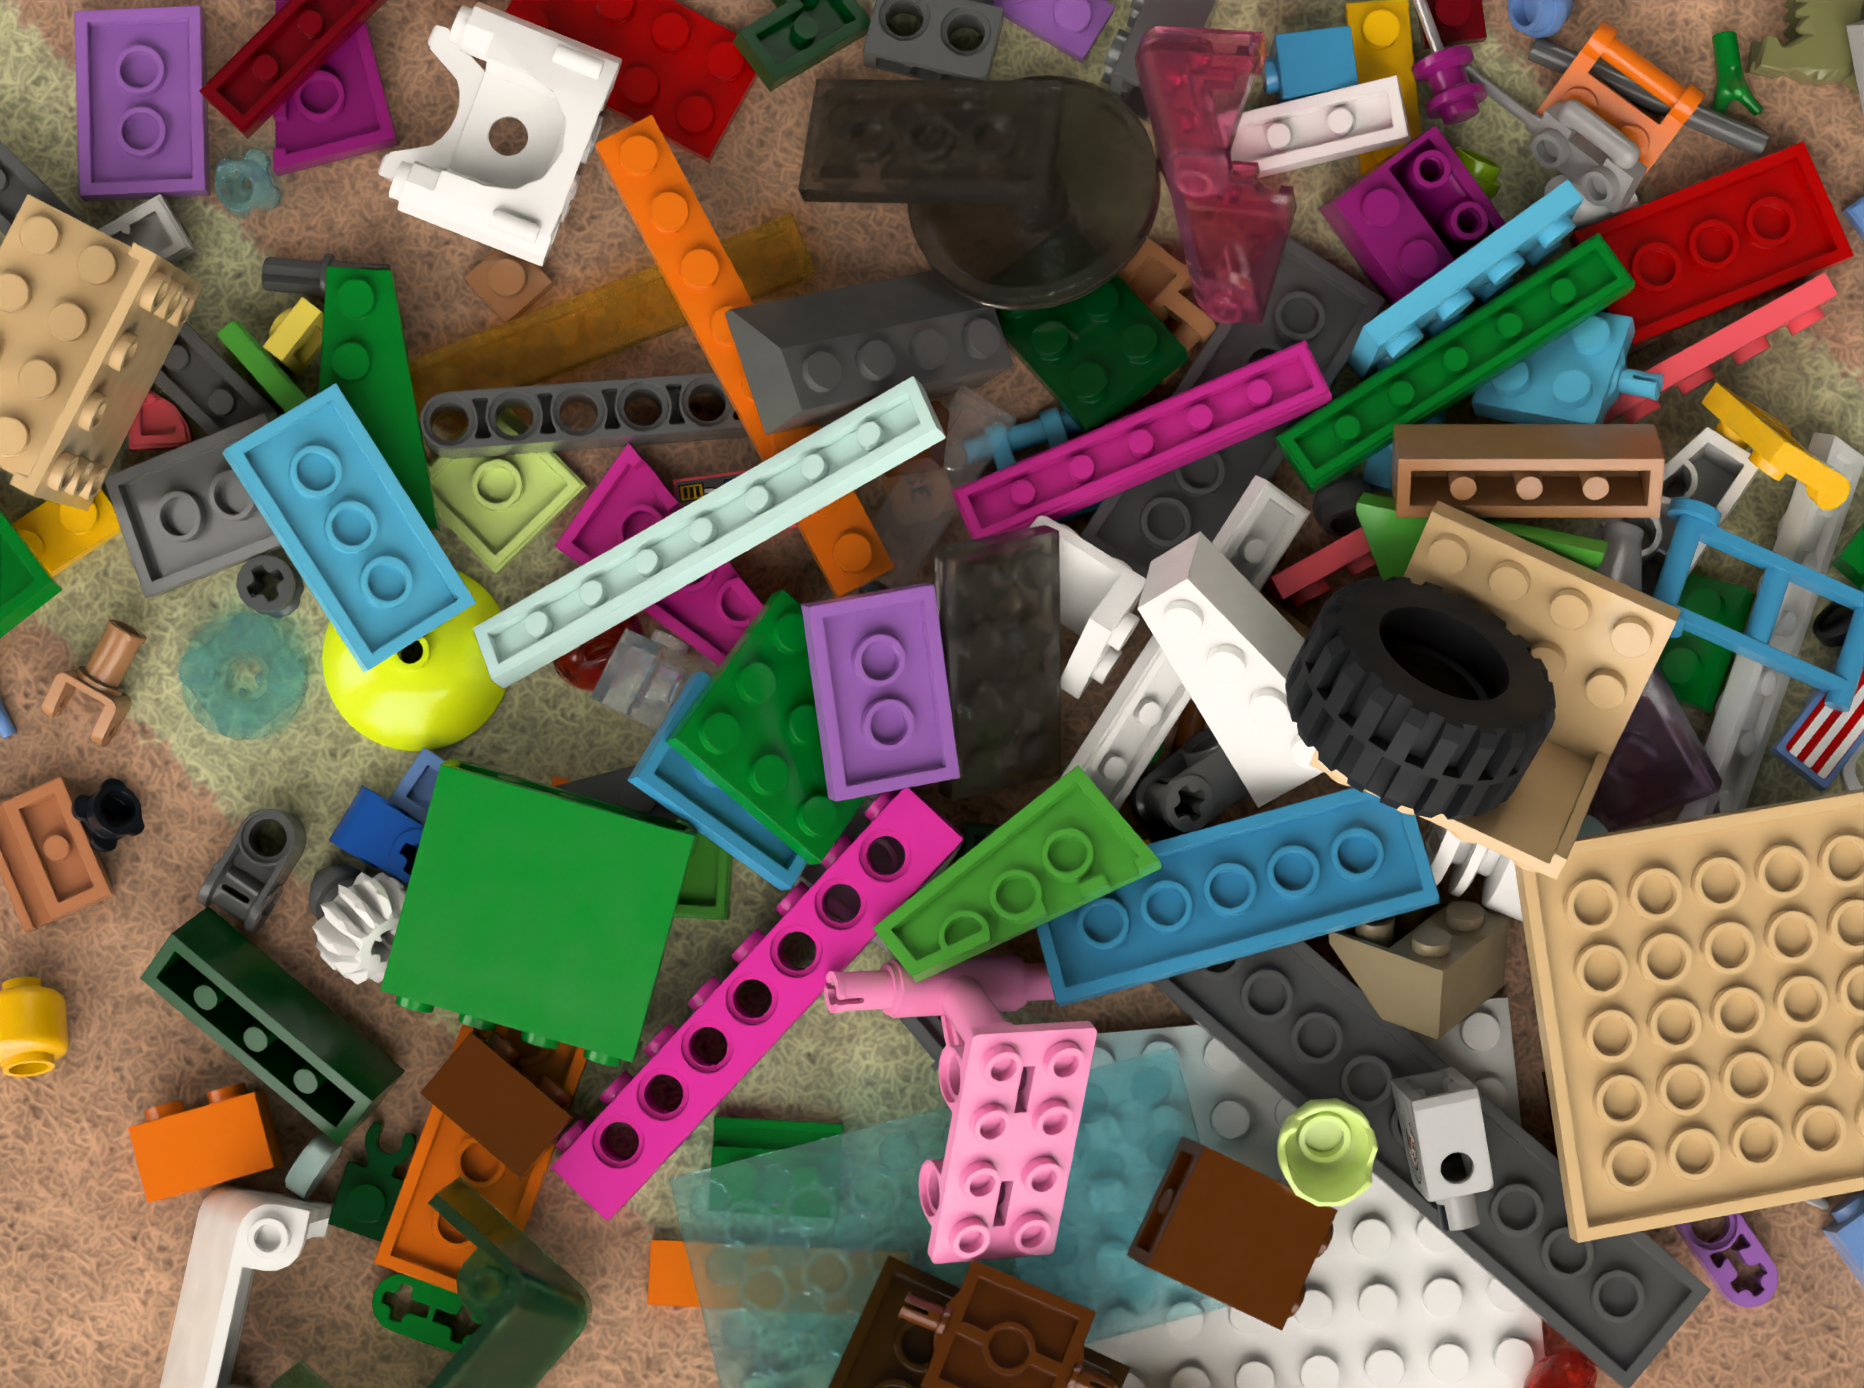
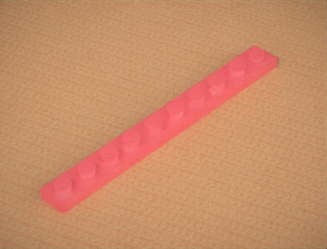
M1824 272L1645 372L1663 374L1662 392H1659L1660 395L1677 386L1681 395L1685 396L1716 378L1711 369L1714 365L1732 356L1736 365L1739 366L1771 348L1766 337L1786 326L1791 336H1794L1824 319L1826 316L1820 307L1834 298L1837 292ZM1621 394L1607 411L1603 424H1609L1620 417H1623L1626 424H1634L1656 412L1661 406L1658 400ZM1361 527L1273 575L1265 585L1277 604L1280 605L1292 599L1295 606L1300 608L1331 590L1325 581L1327 578L1346 568L1352 578L1375 567L1376 563Z

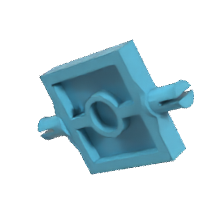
M1598 312L1477 389L1471 403L1476 416L1519 424H1603L1607 411L1621 394L1650 398L1657 401L1660 397L1659 392H1662L1663 374L1628 369L1626 357L1636 331L1633 317Z

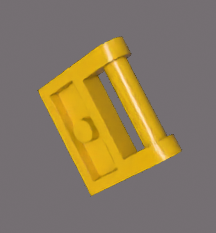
M1717 382L1714 384L1701 403L1720 419L1714 428L1715 431L1744 450H1747L1749 446L1754 449L1748 457L1751 463L1777 481H1780L1786 473L1798 479L1806 486L1807 496L1821 509H1835L1847 499L1850 492V482L1846 477L1810 453L1791 436L1790 430L1777 418Z

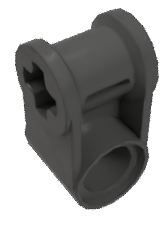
M1207 728L1189 738L1180 749L1140 776L1131 791V806L1133 813L1139 821L1146 825L1156 827L1168 825L1179 832H1194L1202 829L1214 817L1231 805L1247 798L1250 794L1210 728Z
M261 809L249 814L241 823L239 830L224 855L217 861L206 877L199 891L197 902L205 907L211 904L218 906L243 921L245 931L252 935L257 933L283 892V885L303 854L307 838L302 821L292 813L276 809ZM276 820L283 825L287 833V842L284 849L272 857L263 851L259 836L262 828L267 823ZM231 888H233V889L237 890L238 892L242 893L243 895L247 896L250 900H248L247 898H245V897H243L242 895L238 894L237 892L233 891Z

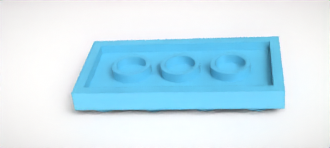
M1567 179L1364 325L1347 363L1363 381L1378 369L1379 371L1412 351L1411 348L1428 333L1433 338L1463 319L1464 315L1461 312L1478 297L1485 305L1502 294L1513 284L1514 279L1511 276L1526 262H1529L1535 269L1561 250L1564 246L1561 240L1576 227L1572 218L1584 198Z
M336 383L227 447L222 452L363 673L476 603Z

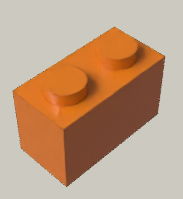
M245 1082L207 1092L209 1105L185 1111L183 1101L179 1100L144 1110L147 1122L130 1126L128 1130L147 1203L161 1201L284 1166L265 1091L247 1093Z

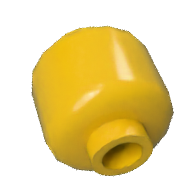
M16 977L4 981L0 991V1067H2L3 1074L14 1077H28L52 1071L55 1068V1061L66 1054L70 1045L64 996L55 989L43 987L41 979L36 977Z

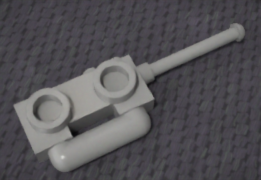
M1468 65L1465 68L1470 83H1483L1491 99L1526 124L1525 128L1533 134L1528 148L1532 150L1538 163L1549 169L1556 168L1570 180L1581 186V191L1585 198L1596 206H1606L1616 214L1630 202L1648 168L1638 161L1640 150L1635 142L1579 100L1569 99L1564 103L1558 101L1548 108L1543 116H1540L1538 113L1532 114Z

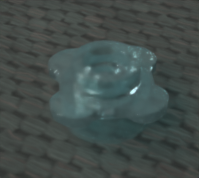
M251 149L247 152L246 157L238 160L230 157L223 158L216 165V194L221 203L226 207L228 213L234 218H246L251 210L260 207L265 210L275 209L281 201V191L277 186L273 185L272 176L269 172L270 157L262 149ZM246 178H249L252 182L250 190L245 187L244 181Z

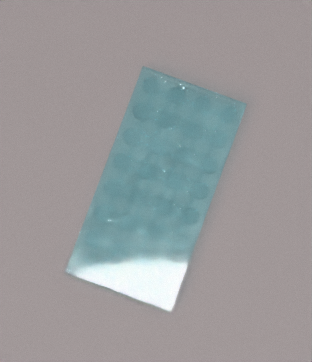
M1175 1047L1090 1069L1054 1251L1049 1255L978 1261L1096 1311L1084 1344L1229 1307L1214 1298L1144 1266L1126 1255L1181 1137L1184 1136L1201 1144ZM949 1106L669 1179L721 1388H828L888 1255L956 1287H961L971 1261L934 1264L927 1252L932 1226L921 1207L918 1186L919 1173L924 1161L944 1159L952 1118V1111Z

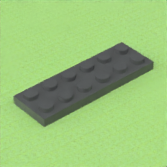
M1280 231L1172 396L1306 340L1328 387H1330L1351 355L1363 326L1374 319L1386 299ZM1314 410L1104 499L1080 537L1112 558L1124 561L1134 572L1146 579L1152 560L1201 531L1211 543L1213 542L1255 475L1269 481L1284 459V454L1276 444V436L1311 415Z

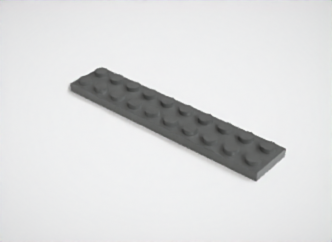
M1304 941L1150 982L1296 1109L1309 1100L1338 1098L1359 1108L1369 1120L1370 1127L1375 1132L1378 1144V1152L1375 1156L1372 1174L1621 1388H1630L1710 1292L1711 1289L1643 1231L1580 1243L1571 1239L1558 1158L1480 1092L1479 1097L1494 1187L1488 1191L1475 1193L1480 1224L1457 1231L1442 1230L1436 1202H1428L1413 1184L1390 1079L1448 1068L1450 1066L1406 1028L1381 1019L1364 993ZM1454 1153L1448 1155L1443 1160L1442 1164L1447 1163L1453 1157Z

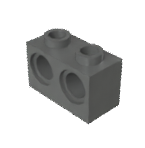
M876 0L863 49L864 66L985 95L1003 26L1004 8L993 6L994 0ZM903 13L914 15L922 23L921 28L910 36L896 35L887 25L894 16ZM970 28L978 32L983 41L974 50L961 51L954 48L948 38L958 29Z

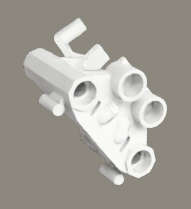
M477 2L473 9L462 5L457 13L452 29L449 30L446 27L436 25L433 27L428 39L431 51L458 82L459 107L456 118L450 129L433 145L393 151L386 154L381 161L378 174L392 182L389 197L399 201V211L543 267L555 240L560 222L564 223L571 207L569 205L570 201L574 199L581 175L576 174L580 162L587 164L604 120V117L600 116L599 113L604 110L621 67L622 59L481 2ZM472 56L487 62L485 71ZM503 118L519 120L524 124L528 132V141L525 148L513 156L499 154L492 148L489 141L491 127Z

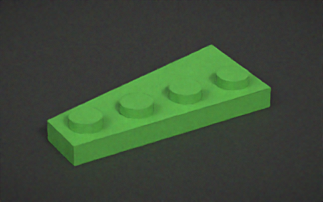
M1077 765L874 926L873 929L913 980L919 983L1162 869V865L1151 849L1080 766Z

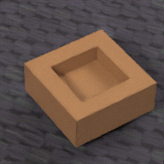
M495 249L464 277L465 282L507 327L554 286L553 282L537 264Z

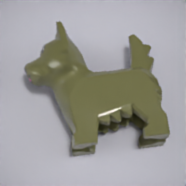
M1787 0L1784 7L1789 10L1783 16V22L1790 23V25L1786 29L1784 36L1790 39V41L1782 45L1778 37L1764 35L1763 42L1754 40L1751 42L1746 73L1771 79L1785 76L1799 84L1812 86L1841 83L1856 94H1859L1846 25L1864 20V0Z

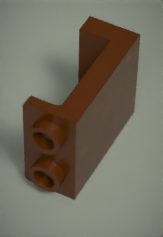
M1182 1136L1126 1255L1158 1273L1282 1331L1287 1319L1299 1310L1306 1292L1304 1282L1315 1259L1326 1251L1331 1242L1334 1230L1332 1222L1338 1210L1330 1206L1318 1207L1295 1195L1291 1187Z

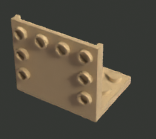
M27 194L0 247V468L13 474L10 485L31 496L88 511L95 496L101 489L107 472L183 324L190 316L204 284L158 254L134 242L132 246H129Z
M1437 501L1403 577L1410 578L1414 584L1422 585L1425 582L1441 586L1443 587V592L1458 597L1460 594L1476 602L1474 606L1489 615L1492 612L1505 621L1506 629L1514 636L1520 634L1531 646L1533 658H1541L1548 670L1549 682L1553 683L1556 718L1550 732L1515 791L1507 801L1500 803L1498 808L1478 816L1471 815L1464 819L1447 820L1444 814H1439L1433 818L1420 817L1448 829L1456 838L1464 842L1478 843L1510 858L1517 866L1524 870L1540 872L1557 880L1568 859L1609 759L1671 635L1681 610L1450 505ZM1315 750L1309 765L1327 773L1337 783L1350 786L1346 783L1347 777L1338 770L1331 772L1318 760V751ZM1400 806L1396 809L1402 813L1414 815V811L1411 808Z

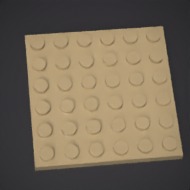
M1864 788L1576 838L1557 880L1540 872L1524 870L1514 863L1571 1239L1580 1243L1864 1190Z

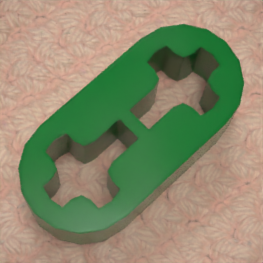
M402 1273L388 1276L379 1283L373 1293V1313L383 1327L392 1332L452 1353L466 1354L477 1350L488 1341L493 1332L494 1318L492 1310L487 1304ZM404 1284H408L413 1287L411 1298L416 1302L430 1306L428 1315L408 1312L403 1316L402 1320L394 1318V1306L386 1302L387 1293H396L402 1289ZM464 1305L473 1308L472 1320L481 1324L479 1334L469 1333L463 1342L454 1339L455 1327L436 1319L439 1310L450 1314H458L462 1311Z

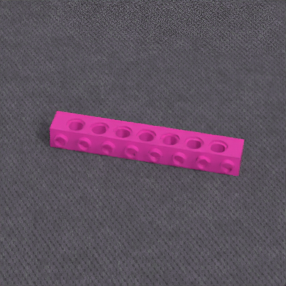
M913 787L904 788L899 794L895 790L882 793L863 814L872 823L855 841L847 834H844L832 846L821 862L827 871L817 882L809 888L801 881L776 907L775 910L783 916L777 925L766 936L757 928L737 948L731 957L739 965L723 983L715 976H712L689 1000L687 1004L695 1013L682 1027L677 1030L669 1023L646 1046L643 1052L651 1060L635 1077L625 1070L599 1097L607 1106L591 1124L581 1117L556 1143L555 1146L563 1154L551 1168L606 1221L610 1220L625 1206L824 992V986L832 984L826 980L828 972H843L875 938L877 934L873 927L915 895L967 839ZM883 836L897 839L905 850L904 864L894 874L880 872L871 861L872 846ZM837 884H846L853 887L860 896L861 907L859 913L851 921L838 920L828 910L827 896L830 890ZM792 932H803L809 935L815 943L816 957L807 968L794 967L784 957L783 944L786 937ZM749 979L762 981L771 992V1006L763 1015H753L747 1012L740 1003L739 992L741 986ZM703 1027L716 1028L725 1036L727 1052L722 1061L710 1062L699 1055L695 1041L698 1032ZM658 1075H670L681 1084L683 1099L678 1108L666 1109L654 1100L652 1084ZM624 1122L635 1129L639 1138V1145L634 1155L623 1156L611 1148L608 1141V1132L613 1123Z

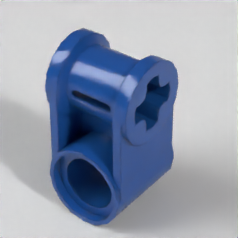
M362 785L329 838V841L373 868H380L400 881L409 884L415 862L410 857L412 852L419 847L424 826L410 818L408 812Z

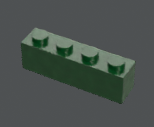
M209 906L171 933L140 977L141 980L338 1145L371 1116L405 1072L404 1069Z

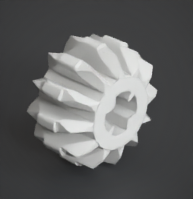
M361 872L349 888L338 884V896L331 902L320 904L325 916L312 926L318 937L315 947L321 952L320 956L333 970L337 969L344 978L351 979L357 985L368 978L380 983L384 978L407 887H404L396 878L389 877L384 872L375 875L373 878Z

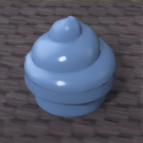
M1508 0V15L1512 25L1518 31L1524 32L1532 38H1546L1555 35L1562 29L1571 14L1574 2L1573 0Z

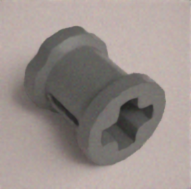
M273 555L253 557L242 566L237 576V590L240 598L248 607L256 610L261 615L282 618L290 615L300 604V597L304 591L301 576L293 567L288 566L285 561ZM268 573L278 580L284 579L276 586L279 596L275 600H270L263 594L257 595L265 588L262 577Z

